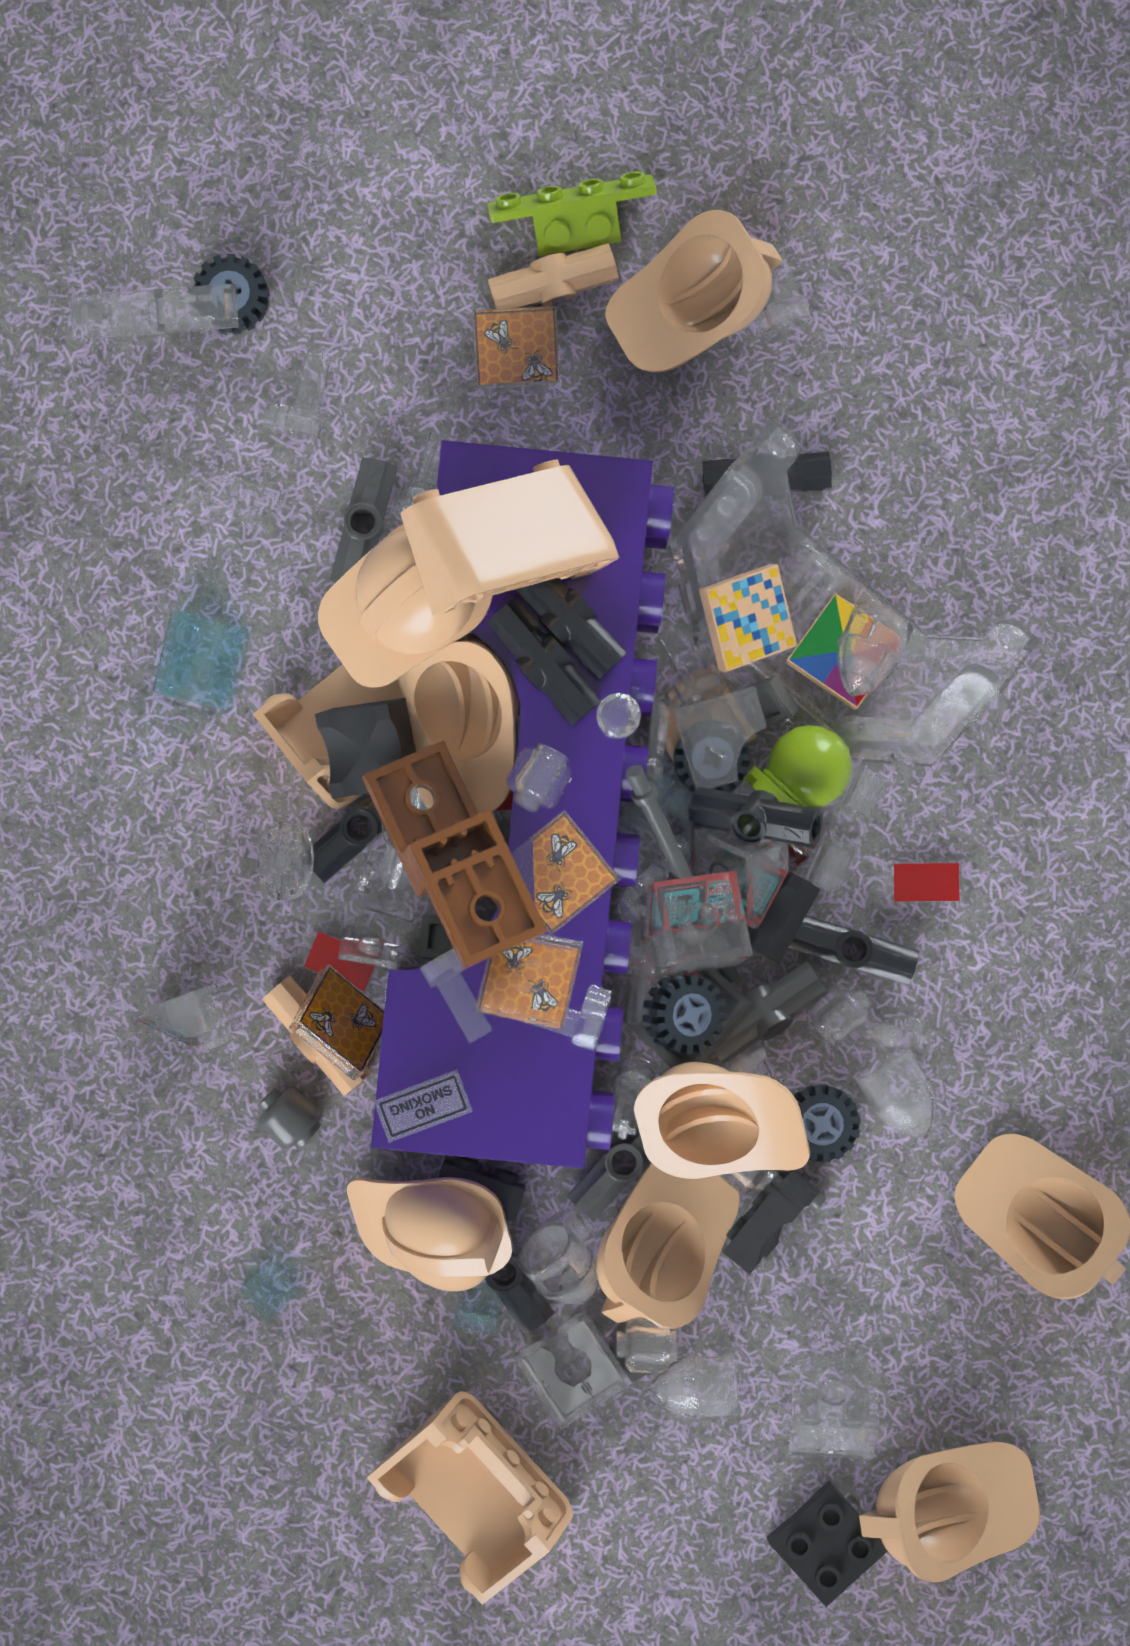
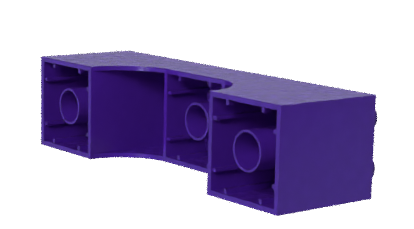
M441 440L436 488L439 490L440 496L533 473L534 466L558 459L560 466L569 465L615 542L619 558L591 575L576 579L569 577L561 580L560 577L558 578L567 589L572 588L597 615L596 620L627 652V655L599 680L580 662L568 646L563 647L561 645L572 659L574 669L601 700L599 705L573 726L563 718L542 690L539 692L514 662L516 658L487 624V621L498 610L517 598L534 617L536 623L545 634L549 633L538 620L539 615L515 589L493 595L486 616L470 633L486 643L503 662L514 682L520 702L521 721L508 848L534 904L533 838L564 813L618 880L552 933L546 927L547 932L534 938V940L580 949L562 1028L478 1010L491 958L464 970L457 955L433 965L412 968L397 967L388 970L371 1148L584 1169L586 1148L610 1150L615 1097H613V1092L592 1090L595 1060L618 1062L623 1010L622 1007L600 1005L603 972L627 975L632 922L608 920L612 886L635 887L640 847V835L618 833L617 825L620 801L634 802L631 797L633 789L626 776V771L631 766L640 765L647 776L649 747L628 746L625 743L628 716L650 718V713L653 710L657 660L634 658L636 632L658 634L659 626H661L666 573L642 571L644 548L666 550L667 539L670 536L674 498L673 486L651 484L652 460ZM572 777L570 783L565 785V781L567 782ZM565 789L561 800L557 801V798H559L558 795L561 796L563 790ZM560 851L557 854H554L555 857L562 858L560 856ZM556 893L557 896L554 900L561 897V895L559 893ZM497 908V910H496L495 915H494L493 918L491 919V921H493V920H495V919L497 918L498 908ZM514 957V961L511 964H518L516 963V957ZM539 990L536 993H538L542 998V994L544 991ZM448 1077H456L467 1107L466 1110L394 1137L390 1136L379 1103ZM454 1079L382 1104L392 1134L464 1108ZM444 1086H450L449 1089L445 1088V1090H452L451 1095H444L441 1098L437 1094V1100L434 1101L431 1091L435 1095V1090H438L440 1093L439 1088L442 1090ZM425 1093L430 1094L432 1097L431 1102L428 1104L422 1101V1095ZM428 1095L424 1096L425 1101H429ZM420 1096L423 1105L420 1106L419 1103L418 1107L415 1108L417 1103L411 1099L414 1098L418 1101L417 1097ZM408 1100H411L414 1109H411ZM404 1101H407L410 1110L407 1111L403 1108L404 1112L402 1113L399 1103L406 1106ZM432 1104L435 1114L428 1111L430 1116H427L424 1107L427 1106L431 1109L430 1105ZM397 1105L400 1109L399 1114L392 1115L391 1113H397V1108L393 1107L392 1110L394 1109L395 1111L391 1112L389 1107ZM417 1109L425 1111L424 1118L418 1119L415 1116ZM418 1111L419 1117L423 1116L422 1111Z

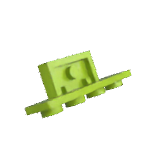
M635 171L621 175L620 180L603 182L602 179H588L581 181L578 187L562 189L560 186H547L537 190V194L522 197L518 193H506L497 196L495 201L488 202L487 206L491 223L532 216L538 255L544 256L622 242L616 202L656 195L657 189L652 175H645L644 172Z

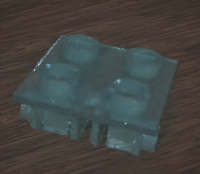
M172 609L152 692L232 712L251 630Z

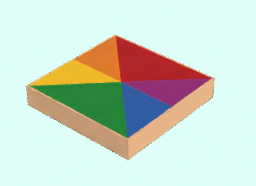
M835 593L787 659L786 664L856 711L903 646L905 640Z

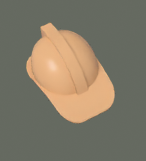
M723 210L703 212L691 219L653 260L617 289L606 307L605 318L607 324L627 358L635 367L651 373L673 370L707 350L719 340L744 329L757 318L767 304L773 285L771 272L783 260L774 245L751 238L740 220L732 213Z
M403 524L394 529L325 593L318 610V623L323 637L356 682L372 688L383 687L391 684L426 659L473 631L486 616L493 595L475 603H458L455 605L456 610L432 616Z
M469 633L399 678V686L402 698L406 699L416 752L444 740L479 814L489 809L491 812L498 809L511 792L514 783L516 760L515 726L518 719L520 702L514 682L503 662L486 643L474 634ZM417 788L425 806L431 808L433 805L432 794L425 788Z
M689 1062L676 1065L668 1069L660 1077L651 1080L640 1090L636 1097L634 1112L645 1153L654 1166L667 1174L681 1178L698 1179L753 1170L789 1171L802 1168L809 1160L810 1148L798 1102L785 1086L770 1077L751 1073L730 1072L709 1063Z
M1003 1134L995 1137L987 1144L955 1187V1204L965 1224L1033 1288L1047 1296L1059 1299L1080 1297L1093 1289L1102 1277L1114 1285L1126 1270L1116 1260L1126 1247L1130 1237V1218L1121 1199L1110 1188L1029 1137L1018 1134Z
M651 1162L649 1163L626 1199L619 1214L607 1228L598 1248L596 1258L597 1279L603 1293L607 1296L601 1310L602 1314L616 1323L637 1317L646 1318L654 1324L667 1329L682 1327L690 1323L699 1314L705 1303L719 1255L726 1241V1234L731 1229L739 1209V1188L736 1181L730 1175L721 1174L698 1179L681 1178L667 1174Z
M456 1177L413 1181L355 1178L347 1186V1195L358 1232L369 1251L386 1265L408 1271L426 1285L444 1291L468 1290L479 1285L488 1275L503 1268L511 1257L513 1244L503 1206L499 1198L491 1190L477 1182Z
M996 1441L952 1448L914 1458L895 1469L883 1482L877 1496L876 1509L859 1515L862 1537L881 1538L886 1550L894 1559L907 1566L916 1577L927 1582L945 1581L978 1563L1014 1550L1032 1537L1040 1522V1508L1030 1459L1018 1447Z

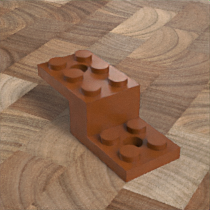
M444 740L363 775L362 779L417 898L428 893L463 970L547 932L491 810L489 809L478 814ZM415 788L427 789L433 797L432 807L426 810L414 807L410 801V792ZM489 898L496 903L498 915L495 920L484 921L477 916L475 903L478 899Z

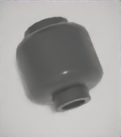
M288 1087L281 1093L276 1088H273L258 1104V1107L263 1111L258 1118V1127L282 1149H289L295 1146L299 1150L321 1126L317 1121L320 1115L319 1108L296 1087Z

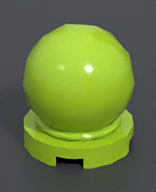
M806 725L792 729L777 740L769 755L768 769H764L762 773L754 765L743 779L755 790L770 792L779 802L817 808L829 805L843 794L851 777L852 760L848 746L837 733L826 727Z

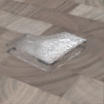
M755 686L672 710L695 790L698 787L712 789L738 781L737 760L742 746L752 735L767 728Z

